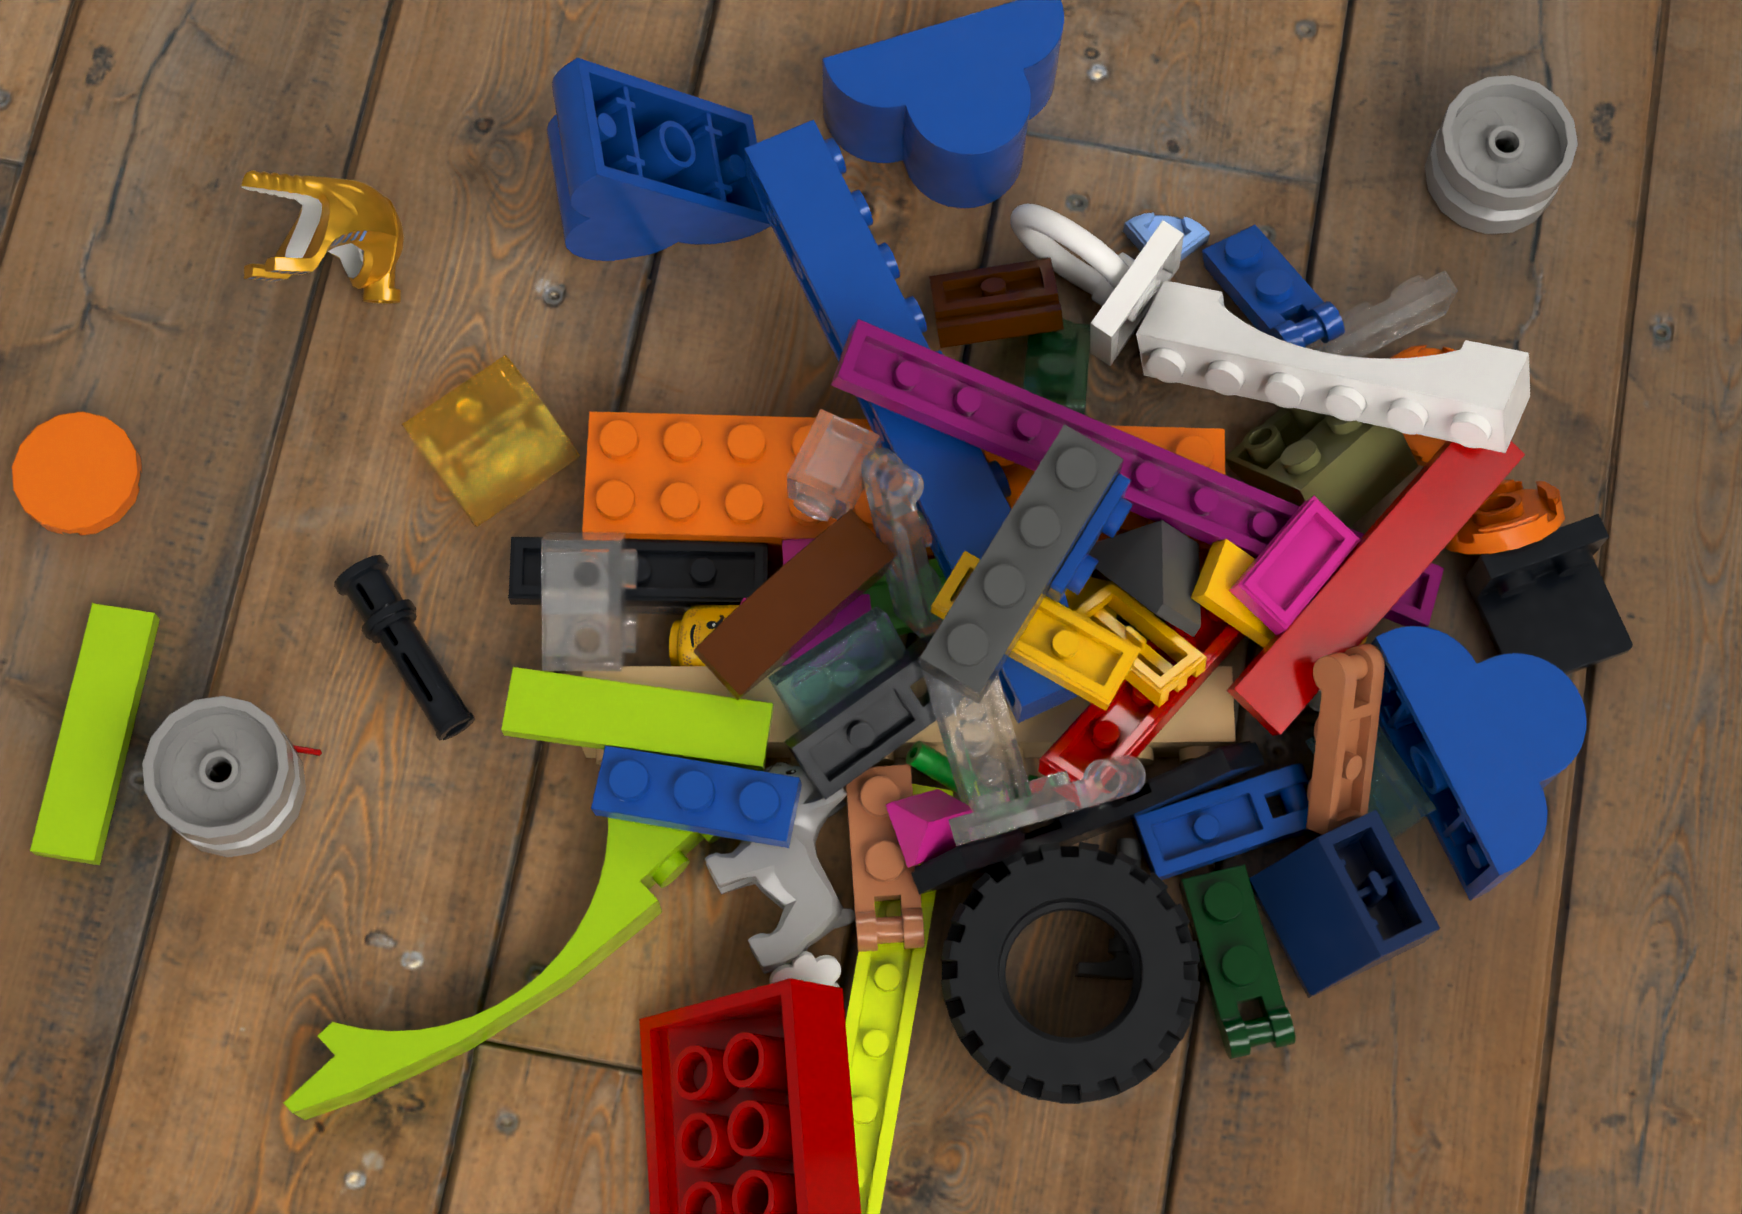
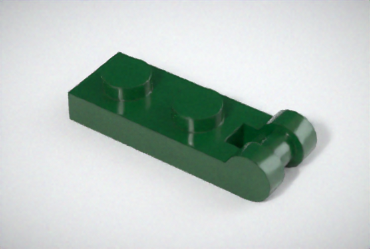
M1245 864L1182 879L1179 883L1180 891L1190 921L1194 941H1197V946L1200 950L1201 955L1199 958L1223 1045L1229 1059L1250 1055L1251 1047L1271 1043L1274 1048L1295 1044L1293 1022L1283 1000ZM1258 1000L1263 1017L1243 1021L1237 1005Z

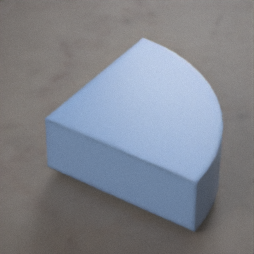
M1144 213L1125 222L1123 232L1141 252L1162 220L1184 233L1180 261L1207 243L1210 232L1191 218L1184 216L1181 219L1173 216L1154 215V213Z

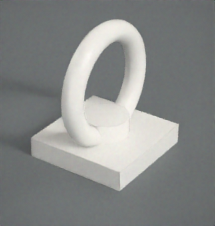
M1022 204L1013 210L1010 217L1011 227L1015 235L1038 259L1051 258L1053 271L1091 294L1092 300L1102 306L1090 323V353L1111 366L1146 316L1164 280L1170 281L1179 269L1184 233L1162 220L1134 260L1124 252L1117 255L1086 229L1046 207L1036 204ZM1057 242H1059L1060 244L1064 245L1065 247L1076 253L1091 266H1089L1088 264L1084 263L1083 261L1072 255L1070 252H1068L1066 249L1060 246Z

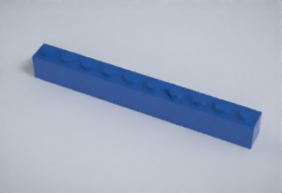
M813 119L744 148L746 177L838 362L850 329L858 319L930 349L922 334L927 331V324L918 302L913 296L904 299L895 279L900 278V272L890 247L885 242L877 245L868 227L873 225V219L863 194L860 190L850 192L842 176L843 173H846V165L836 141L832 137L824 140ZM941 350L935 351L944 355ZM856 396L946 580L964 551L981 559L1011 511L1006 497L1011 496V490L1000 464L996 460L988 463L979 447ZM1064 594L1059 603L1069 608L1067 597ZM1011 657L1007 658L995 678L1017 723L1078 697L1075 693Z

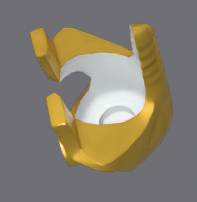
M254 170L244 175L242 188L258 191L259 193H267L268 195L295 199L302 204L297 220L275 257L268 258L265 265H245L244 279L277 282L288 279L292 274L303 275L310 273L318 267L328 251L341 260L352 285L358 289L363 288L364 302L382 304L401 303V290L395 289V266L403 250L404 234L402 223L391 200L369 185L354 180L305 175L302 177L300 175L290 176L285 173L279 175L275 172L271 174L264 171L259 173Z

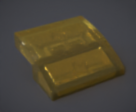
M506 355L401 424L432 470L443 480L474 527L480 526L581 457L541 399Z

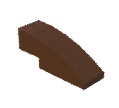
M850 509L754 591L695 648L694 653L728 691L739 700L831 625L840 611L885 575L895 556L854 511Z

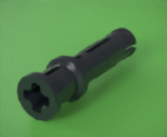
M374 555L365 558L338 576L334 582V587L340 595H347L364 621L362 632L365 637L374 643L382 644L407 688L411 691L436 731L437 738L439 740L452 738L467 729L475 721V717L465 706L445 674L443 667L437 661L414 624L417 618L416 607L411 600L402 599L386 573L389 564L384 556Z

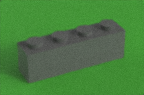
M1063 425L920 656L921 669L980 704L1047 595L1053 580L1121 472L1123 458L1069 426Z

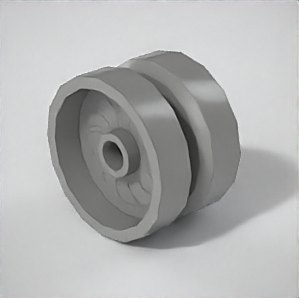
M1518 76L1486 77L1465 87L1448 106L1441 126L1432 141L1425 163L1429 193L1441 212L1461 227L1480 233H1513L1534 223L1550 205L1558 191L1559 185L1564 181L1572 167L1578 145L1574 119L1558 96L1540 83Z
M227 696L194 700L169 714L151 736L142 763L145 793L158 816L200 851L224 857L254 854L281 839L298 818L306 793L304 764L291 741L281 731L274 719L251 702ZM231 772L230 776L224 780L223 776Z

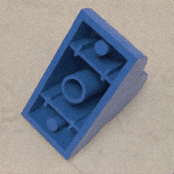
M1016 0L822 58L823 117L830 134L845 151L862 160L875 163L903 161L914 185L925 196L942 205L954 208H974L997 200L1012 187L1021 171L1028 120L1036 116L1045 107L1053 92L1064 26V10L1061 0Z
M581 58L574 59L556 73L552 81L556 115L548 123L547 135L565 245L571 253L590 260L615 261L650 255L664 250L677 242L697 245L731 242L752 236L771 227L746 177L744 148L757 143L752 115Z
M1422 626L1396 628L1376 636L1371 643L1381 651L1385 660V674L1378 724L1471 901L1496 887L1531 857L1541 843L1547 825V803L1543 789L1579 753L1586 734L1585 706L1578 689L1570 678L1558 667L1542 658L1528 654L1510 653L1494 656L1477 664L1462 644L1441 631Z

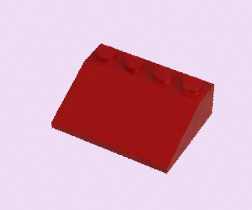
M789 978L639 1019L650 1214H861L843 988Z

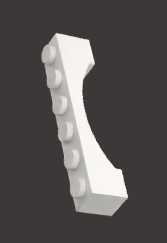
M1164 280L1136 333L1144 376L1157 378L1167 383L1176 382L1214 390L1223 395H1237L1274 403L1283 408H1297L1330 415L1343 421H1358L1395 429L1404 434H1418L1456 442L1469 448H1483L1506 453L1530 398L1528 352L1465 340L1460 350L1412 358H1363L1325 353L1280 340L1245 323L1225 308L1221 291Z

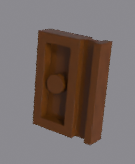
M1051 258L929 276L940 348L1064 330L1062 309L1059 303Z

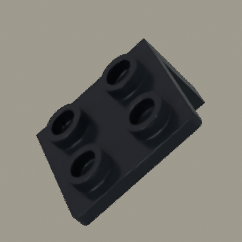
M1599 514L1560 527L1542 540L1521 548L1481 555L1464 580L1498 655L1510 653L1533 655L1552 663L1567 675L1625 654L1632 648L1633 643L1593 557L1609 538Z

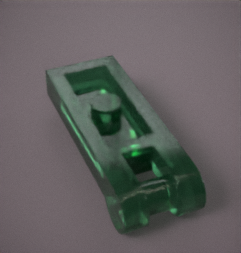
M1063 319L1064 330L1028 335L1023 389L1085 415L1090 325L1075 324Z

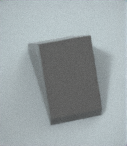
M1163 520L1118 534L1113 539L1110 537L1095 543L1089 555L1099 560L1095 567L1098 571L1154 614L1192 637L1195 636L1201 627V605L1191 599V595L1200 575L1199 543Z

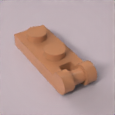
M1365 643L1347 649L1345 653L1336 652L1323 656L1315 662L1313 668L1314 681L1322 692L1319 716L1314 726L1316 745L1312 778L1307 788L1309 807L1306 828L1322 835L1368 813L1385 674L1384 657L1381 651L1372 644Z
M906 764L871 767L846 785L857 952L878 951V944L903 942L904 949L923 948L925 944L921 894L919 895L911 875L915 871L914 868L918 865L907 867L886 808V804L913 796L911 766ZM900 900L901 916L876 918L874 902Z

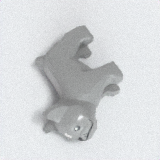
M776 762L767 767L764 772L799 777L802 783L789 848L742 840L732 853L720 854L716 852L704 858L707 869L721 895L756 884L767 897L783 909L777 927L772 933H759L748 939L749 947L764 974L774 971L781 965L792 964V961L803 951H806L833 929L849 925L855 921L854 910L843 908L817 857L816 840L822 826L829 817L835 815L846 806L844 798L847 793L842 788L825 800L816 791L800 766H791L787 762Z

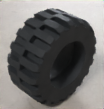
M1060 842L1039 845L1038 850L1022 855L1021 851L1003 859L1002 865L990 874L985 872L972 885V891L965 901L959 903L951 918V927L943 944L941 956L943 998L950 1021L961 1043L971 1057L989 1075L1022 1095L1037 1100L1057 1102L1059 1104H1080L1116 1096L1138 1085L1156 1072L1170 1058L1176 1046L1183 1040L1191 1023L1190 1018L1194 1005L1198 1002L1200 988L1197 964L1200 962L1197 941L1192 940L1188 928L1190 921L1181 903L1176 905L1166 891L1168 886L1155 873L1150 876L1136 865L1137 860L1121 852H1118V855L1099 850L1100 845L1080 842L1079 846H1060ZM1057 911H1079L1103 920L1122 938L1132 961L1133 983L1124 1009L1108 1026L1096 1033L1083 1037H1058L1047 1034L1031 1025L1014 1006L1006 984L1007 958L1018 935L1036 919Z

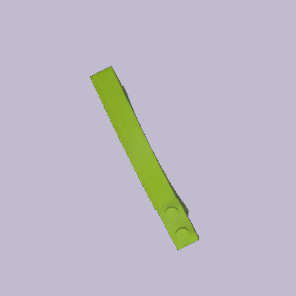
M608 818L605 860L599 884L589 909L566 946L542 973L520 991L499 1004L472 1017L442 1026L419 1030L384 1031L362 1029L332 1022L317 1036L335 1056L284 1102V1105L296 1116L307 1120L362 1101L475 1048L572 987L660 915L662 910L659 901L649 889L656 883L661 888L668 886L687 868L690 860L686 855L704 838L709 843H713L720 836Z

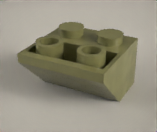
M1283 407L1262 425L1249 431L1244 437L1243 442L1225 456L1229 467L1246 484L1297 506H1301L1304 501L1314 495L1349 528L1419 467L1403 433L1395 429L1358 421H1343L1330 415Z

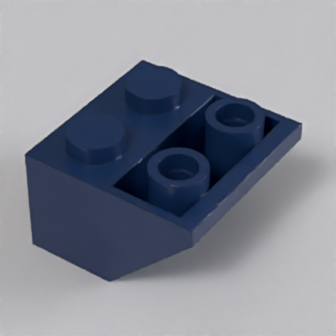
M1377 810L1315 838L1249 878L1252 891L1308 998L1424 943L1441 929Z

